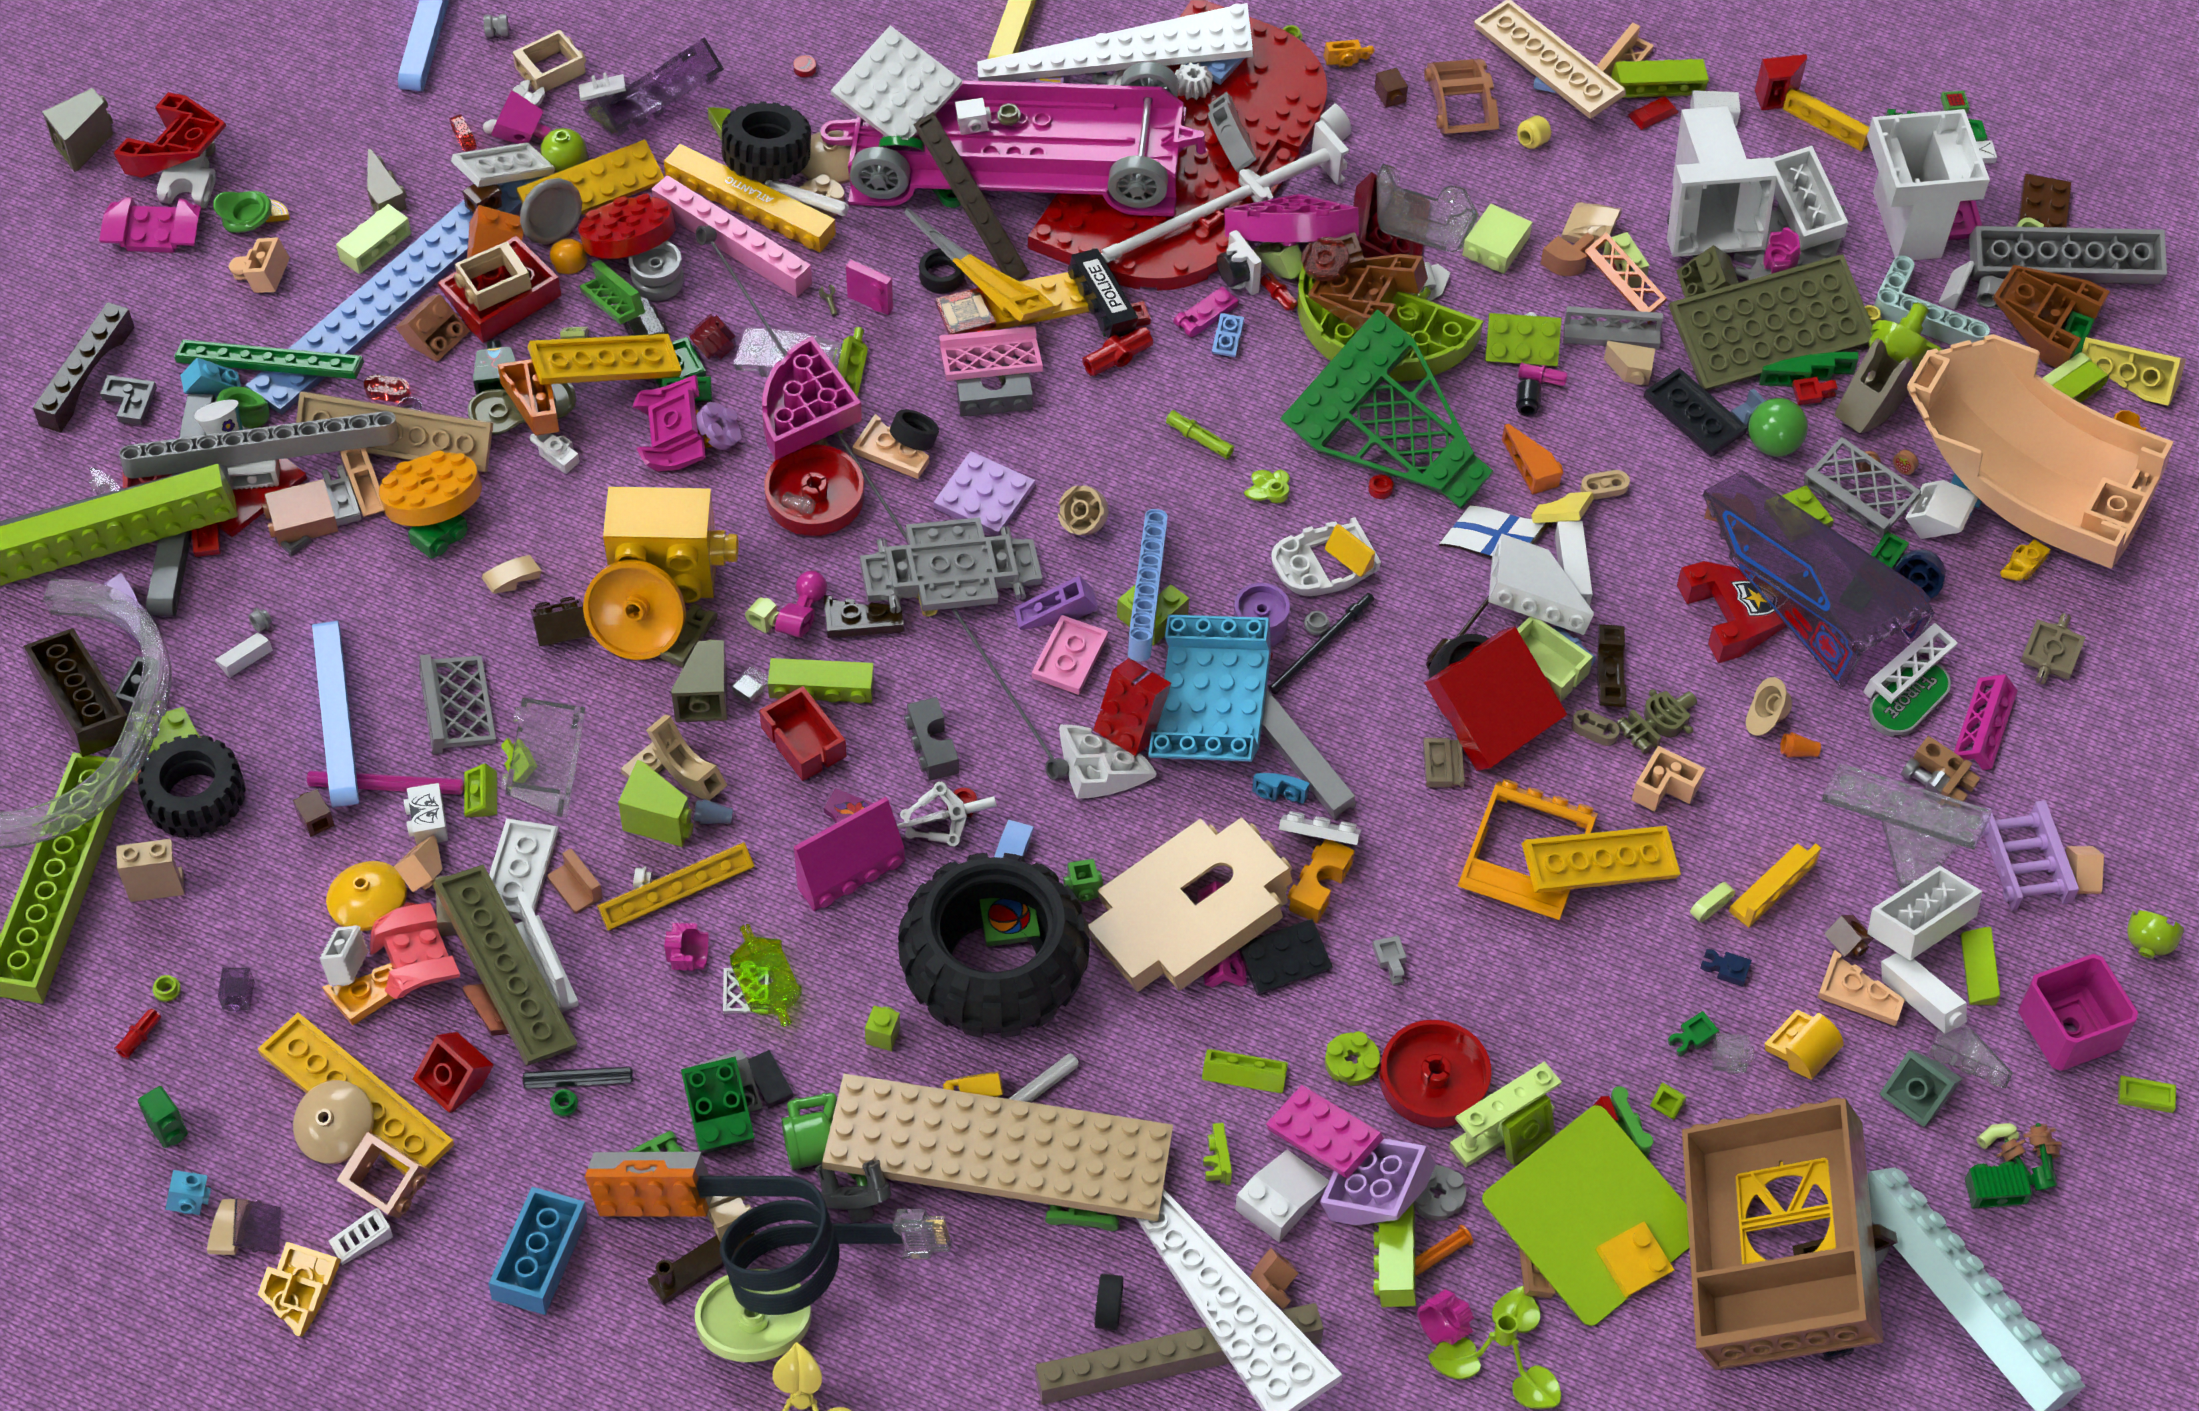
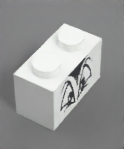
M439 783L407 788L408 799H404L406 815L411 814V821H407L409 837L414 836L416 845L433 834L437 839V843L449 841Z

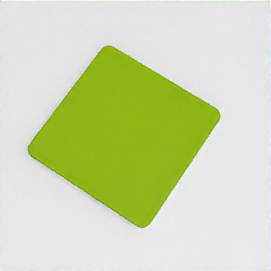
M1598 1105L1586 1110L1485 1190L1482 1195V1202L1488 1211L1552 1285L1581 1322L1587 1326L1598 1324L1629 1298L1624 1297L1597 1253L1596 1248L1599 1245L1645 1221L1670 1263L1689 1248L1686 1203L1610 1114Z

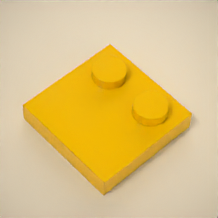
M1645 1221L1596 1248L1597 1253L1625 1298L1674 1271V1268Z

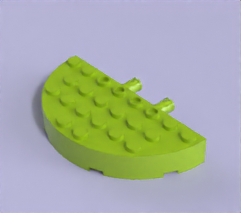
M1303 263L1299 276L1297 296L1299 321L1309 341L1322 355L1331 361L1355 335L1357 330L1309 298L1308 293L1317 279L1311 277L1306 272ZM1425 287L1423 293H1414V295L1406 292H1397L1391 303L1396 304L1401 323L1400 328L1415 340L1433 376L1460 363L1480 341L1483 320L1428 301L1427 299L1431 295L1428 287ZM1411 349L1389 376L1395 381H1410L1423 379L1427 374L1415 351Z

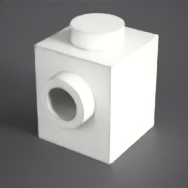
M983 98L955 102L960 135L988 131L987 121H991L990 108L984 106Z

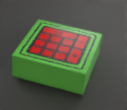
M1964 91L1942 92L1940 98L1944 111L1965 109V112L1968 113L1970 107Z

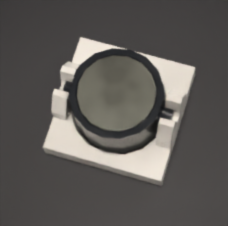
M1237 230L1229 233L1227 251L1217 255L1216 258L1220 276L1230 289L1245 287L1251 295L1259 293L1262 261Z

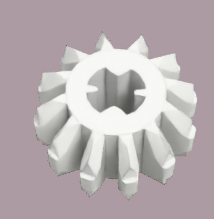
M1189 62L1188 66L1181 64V67L1176 70L1175 74L1179 80V96L1185 95L1187 100L1190 97H1194L1197 101L1199 96L1205 98L1206 94L1211 91L1213 76L1207 66L1201 67L1200 62L1196 65Z

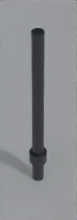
M1367 593L1357 603H1352L1345 610L1346 614L1269 686V690L1273 694H1277L1352 621H1357L1363 615V610L1374 601L1373 595Z

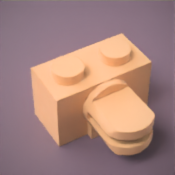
M279 237L259 238L256 240L253 249H249L247 256L235 257L231 260L229 269L233 273L235 280H247L254 293L276 292L290 257Z

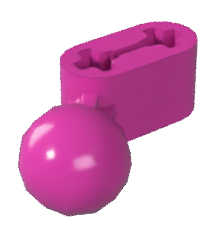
M806 571L798 577L795 586L796 593L799 596L796 604L788 603L780 610L775 623V631L801 638L811 629L815 617V610L811 606L813 602L821 600L827 591L826 579L817 571Z

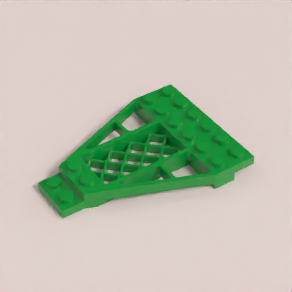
M1378 309L1280 418L1285 425L1318 454L1322 453L1427 487L1431 491L1443 494L1460 509L1466 505L1494 473L1490 467L1474 455L1415 340ZM1413 349L1427 376L1414 391L1408 392L1392 379L1389 374ZM1383 381L1388 384L1379 386ZM1429 383H1432L1452 421L1450 425L1445 423L1417 399V396ZM1394 390L1406 400L1394 401ZM1377 391H1391V402L1377 403ZM1373 393L1374 403L1363 404ZM1409 405V417L1395 418V406ZM1412 405L1425 416H1413ZM1391 407L1392 418L1378 420V408ZM1374 408L1375 420L1361 421L1360 409ZM1356 411L1357 419L1354 416H1352ZM1427 420L1428 432L1414 433L1413 422ZM1347 421L1369 439L1355 457L1325 447ZM1431 421L1443 431L1431 432ZM1410 422V434H1396V423ZM1392 423L1393 435L1379 436V425ZM1375 425L1376 435L1366 426ZM1446 436V448L1432 449V437ZM1449 436H1450L1451 438H1453V440H1452L1450 443H1449ZM1428 437L1429 449L1415 450L1414 438ZM1411 439L1412 451L1398 452L1397 440ZM1393 440L1394 450L1391 447H1389L1384 441ZM1374 445H1377L1408 472L1403 473L1363 460L1362 458ZM1441 453V454L1433 461V454ZM1429 454L1430 466L1416 467L1415 455ZM1401 456H1412V465Z

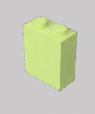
M1490 203L1466 237L1462 255L1492 270L1505 274L1530 238L1532 222Z

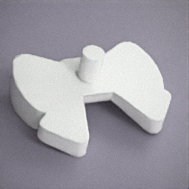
M530 80L522 81L520 85L513 88V91L536 106H539L545 97L544 87H541L534 93L528 92L531 85Z

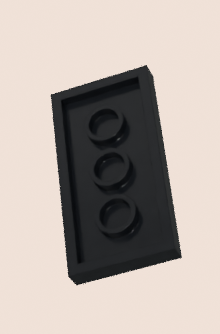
M1678 368L1644 392L1643 397L1711 457L1746 434L1748 427L1681 368Z

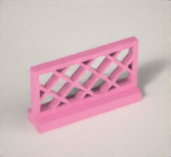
M1035 326L939 336L940 357L943 362L946 381L1043 371ZM1013 355H1017L1020 358L1016 360L1011 357ZM990 357H992V358H994V359H996V360H995L994 362H991V361H988L987 359L990 358ZM966 359L972 361V363H970L969 365L963 362ZM1027 360H1029V361L1034 362V363H1033V364H1026L1025 362H1026ZM1003 363L1009 364V366H1000V365L1003 364ZM979 365H981V366H984V367H986V368L978 369V368H976V367H978ZM954 368H959V369H961V371H953V372H950V371H952Z

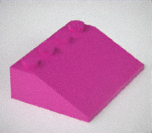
M887 797L874 802L794 846L797 888L814 911L821 907H828L839 897L853 893L859 886L875 881L881 874L888 870L897 869L905 862L904 845Z

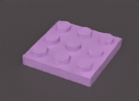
M970 451L933 502L934 509L958 520L980 517L983 531L993 536H1000V528L1003 526L1006 528L1034 488L1035 480Z

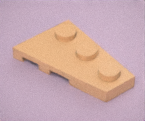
M874 414L852 447L853 454L916 479H919L929 464V455L921 450H914L899 443L892 437L890 426L887 427L882 423L881 418Z
M1834 950L1817 998L1896 1026L1905 999L1880 981H1874L1862 973L1863 969L1856 964L1852 966L1841 958L1842 954Z

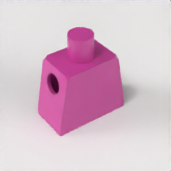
M511 90L491 135L521 144L529 143L532 135L543 140L551 128L539 123L543 113L541 108Z

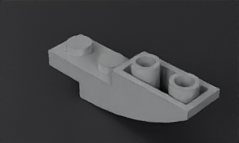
M1226 92L1208 105L1210 109L1208 116L1223 150L1234 169L1239 172L1257 159L1248 133L1240 123L1232 97Z

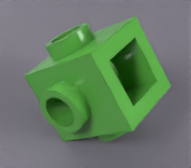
M1093 858L1067 863V876L1063 877L1064 887L1066 885L1070 887L1078 901L1087 902L1099 897L1098 890L1099 887L1103 886L1101 871L1096 870Z

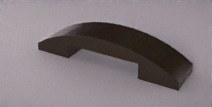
M1599 624L1597 690L1600 706L1626 707L1623 653L1625 647L1624 626Z

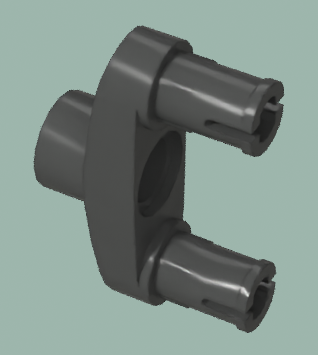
M871 1160L862 1165L868 1184L866 1186L842 1187L838 1184L834 1170L822 1169V1165L816 1167L822 1189L821 1194L826 1206L848 1210L851 1222H862L873 1217L875 1212L872 1205L881 1203L892 1195L889 1184L885 1182L880 1160Z

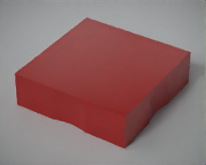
M1515 626L1501 630L1474 648L1467 657L1449 665L1424 682L1442 714L1453 726L1458 741L1476 771L1493 767L1567 715Z

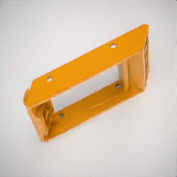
M1503 779V782L1498 781L1495 784L1458 882V887L1560 920L1571 889L1535 893L1530 876L1477 859L1489 829L1488 823L1497 800L1505 803L1508 800L1577 822L1576 826L1586 829L1585 834L1592 833L1598 813L1593 812L1594 808L1588 805L1579 804L1577 807L1568 804L1569 800L1560 796H1553V798L1543 796L1544 792L1539 789L1529 787L1528 790L1519 788L1518 783L1511 780Z

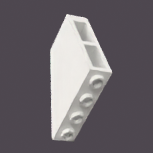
M1501 534L1492 553L1488 602L1584 635L1594 616V612L1548 549Z

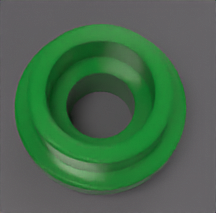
M567 1089L556 1091L550 1099L552 1112L562 1117L573 1114L578 1107L577 1096ZM562 1102L569 1103L567 1106H560Z

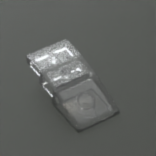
M746 328L733 365L736 371H759L761 377H768L778 361L780 362L785 355L767 329ZM772 329L786 352L799 342L813 336L837 368L842 343L814 335Z

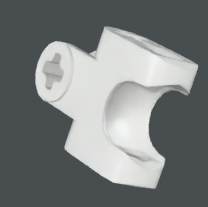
M206 150L197 158L163 170L157 186L160 203L171 204L178 194L190 192L195 204L201 206V208L207 207L215 185L216 173L213 168H209L210 163L206 157Z

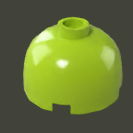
M555 129L549 132L542 141L541 155L555 167V171H563L584 163L588 159L584 139L572 129Z
M2139 910L2138 914H2136L2135 911H2132L2127 927L2128 939L2135 948L2139 949V955L2153 959L2155 955L2164 956L2172 953L2178 947L2184 933V927L2177 922L2172 926L2167 923V917L2153 912Z

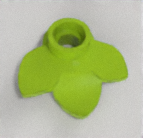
M1282 469L1275 471L1273 474L1267 470H1257L1251 475L1254 485L1244 491L1246 497L1255 501L1269 499L1272 503H1282L1288 498L1290 492L1288 485L1290 478L1288 473Z

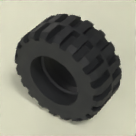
M754 102L748 103L746 106L741 105L737 107L735 111L732 110L722 123L721 153L723 161L731 171H734L741 177L746 176L749 180L758 179L759 182H766V180L775 182L783 178L786 180L791 178L792 175L796 176L810 160L811 126L805 116H802L796 109L792 110L791 106H782L776 102H773V104L766 102L754 104Z
M197 734L188 735L187 738L178 736L172 742L168 743L165 741L160 744V749L157 751L154 749L148 755L149 760H145L140 767L141 772L138 774V791L149 819H152L153 824L157 828H163L165 833L170 835L177 833L178 837L188 838V835L201 837L203 836L202 833L209 832L211 834L216 832L219 826H226L230 822L229 818L231 816L235 817L240 811L239 806L243 804L245 798V782L238 760L235 758L233 751L226 747L225 743L220 740L213 741L212 737L205 735L202 738H198ZM206 775L214 778L211 785L198 795L177 797L169 794L174 785L186 777Z

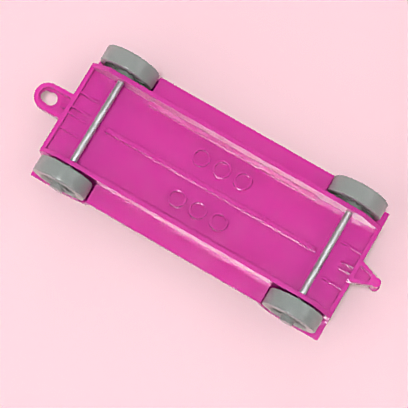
M1142 62L1130 66L1122 75L1121 85L962 80V85L935 114L980 190L1101 194L1114 209L1131 215L1174 216L1179 152L1186 146L1196 144V152L1198 154L1206 153L1205 133L1185 127L1186 107L1178 99L1179 80L1176 74L1168 67L1154 62ZM983 98L984 106L990 108L991 121H987L988 131L960 135L955 102ZM1004 104H1014L1020 110L1021 118L1016 124L1004 125L998 121L997 113ZM858 115L857 119L831 120L821 127V138L826 144L851 146L848 163L851 184L848 205L895 206L909 200L915 188L951 189L926 145L924 152L897 151L878 147L880 139L886 136ZM835 130L844 132L842 137H830L827 134ZM919 133L914 137L922 140Z

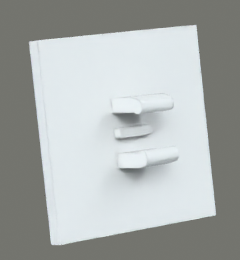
M603 73L604 79L595 80V76L592 75V82L579 84L580 100L585 101L626 91L624 75L621 74L608 78L607 74Z

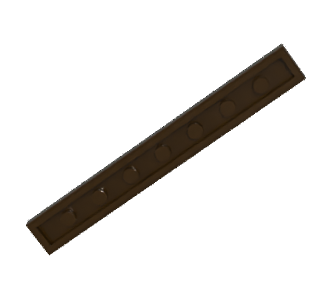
M934 112L914 123V127L1001 272L1017 281L1029 275L1030 272Z

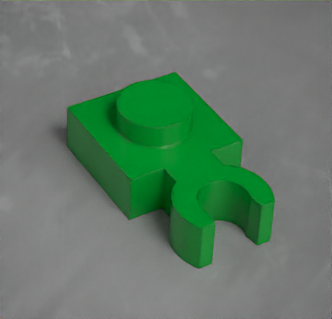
M1701 1011L1681 1025L1683 1033L1672 1034L1668 1038V1044L1671 1046L1676 1042L1682 1043L1683 1045L1676 1049L1678 1056H1683L1687 1053L1690 1045L1693 1044L1698 1050L1720 1034L1718 1028L1704 1011Z

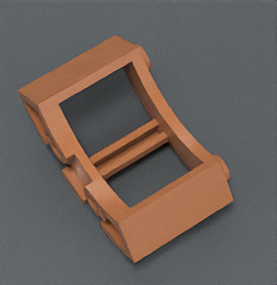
M1483 59L1427 63V68L1424 69V78L1428 82V86L1433 90L1439 114L1436 116L1437 129H1440V133L1449 134L1499 129L1497 101L1490 93V90L1494 89L1491 74L1485 73L1484 69H1487V64ZM1480 93L1485 123L1448 126L1444 96Z

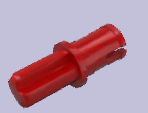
M1266 273L1270 279L1263 275L1260 283L1269 291L1270 297L1275 301L1277 300L1286 311H1293L1297 301L1287 291V286L1281 284L1272 273Z
M152 1008L147 1010L135 1026L130 1025L128 1028L129 1032L115 1046L114 1050L121 1057L129 1059L136 1048L143 1041L146 1042L148 1040V1033L159 1022L161 1015Z

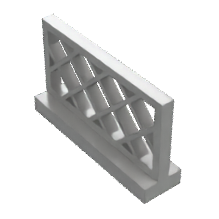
M1843 437L1835 443L1813 469L1810 468L1804 474V486L1807 485L1814 493L1881 539L1887 531L1890 532V528L1921 495V490ZM1843 446L1851 452V458L1837 459L1836 453ZM1856 463H1868L1871 466V471L1857 473ZM1852 464L1853 473L1839 475L1838 465ZM1835 465L1836 475L1825 476L1820 472L1824 466ZM1887 476L1890 478L1891 485L1877 486L1876 477ZM1872 477L1873 487L1859 488L1858 478ZM1854 479L1856 489L1845 490L1841 487L1840 480ZM1906 489L1912 494L1908 499L1897 500L1895 490ZM1892 491L1893 501L1879 502L1878 492ZM1874 493L1876 503H1864L1860 499V494ZM1894 506L1895 514L1890 519H1887L1880 513V508Z
M430 654L420 655L419 674L432 754L443 753V748L496 744L482 655L431 659ZM466 665H477L478 670L473 675H470L462 669ZM447 667L452 672L447 677H444L437 672V668ZM457 674L467 680L461 687L451 681ZM471 684L481 689L476 696L466 691ZM445 686L456 691L450 699L440 692ZM460 695L471 701L465 708L454 702ZM475 704L485 710L480 717L469 711ZM449 706L459 712L454 719L444 714ZM464 716L474 721L468 729L458 723ZM480 725L488 730L489 735L478 736L473 731ZM452 728H455L463 733L460 738L448 739L447 733Z

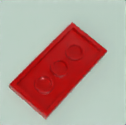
M287 458L279 459V485H274L273 487L263 486L262 488L253 487L252 489L243 488L242 490L233 489L238 517L219 522V528L230 537H234L264 513L262 505L267 504L265 493L300 485L307 479L306 473Z

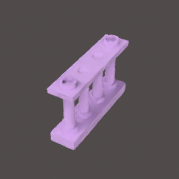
M2046 800L2035 802L2028 816L1995 820L1991 808L1985 809L1978 823L1981 835L1985 836L2003 886L2004 900L2009 902L2011 910H2018L2023 897L2048 893L2059 895L2062 904L2073 903L2079 887ZM2031 826L2037 834L2036 838L2003 842L1999 830ZM2039 848L2045 856V860L2011 864L2007 852ZM2047 870L2051 872L2054 882L2019 887L2015 875Z

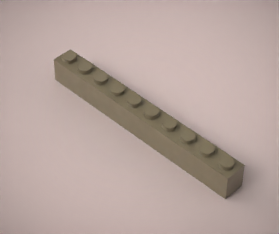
M1316 1303L1281 1310L1313 1344L1322 1342L1324 1328ZM1208 1327L1035 1364V1380L1041 1404L1043 1405L1231 1362Z

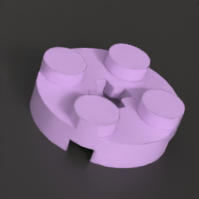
M708 402L697 413V428L702 436L706 434L711 439L708 442L711 446L720 450H727L741 440L740 427L736 420L737 413L732 408H725L721 404Z

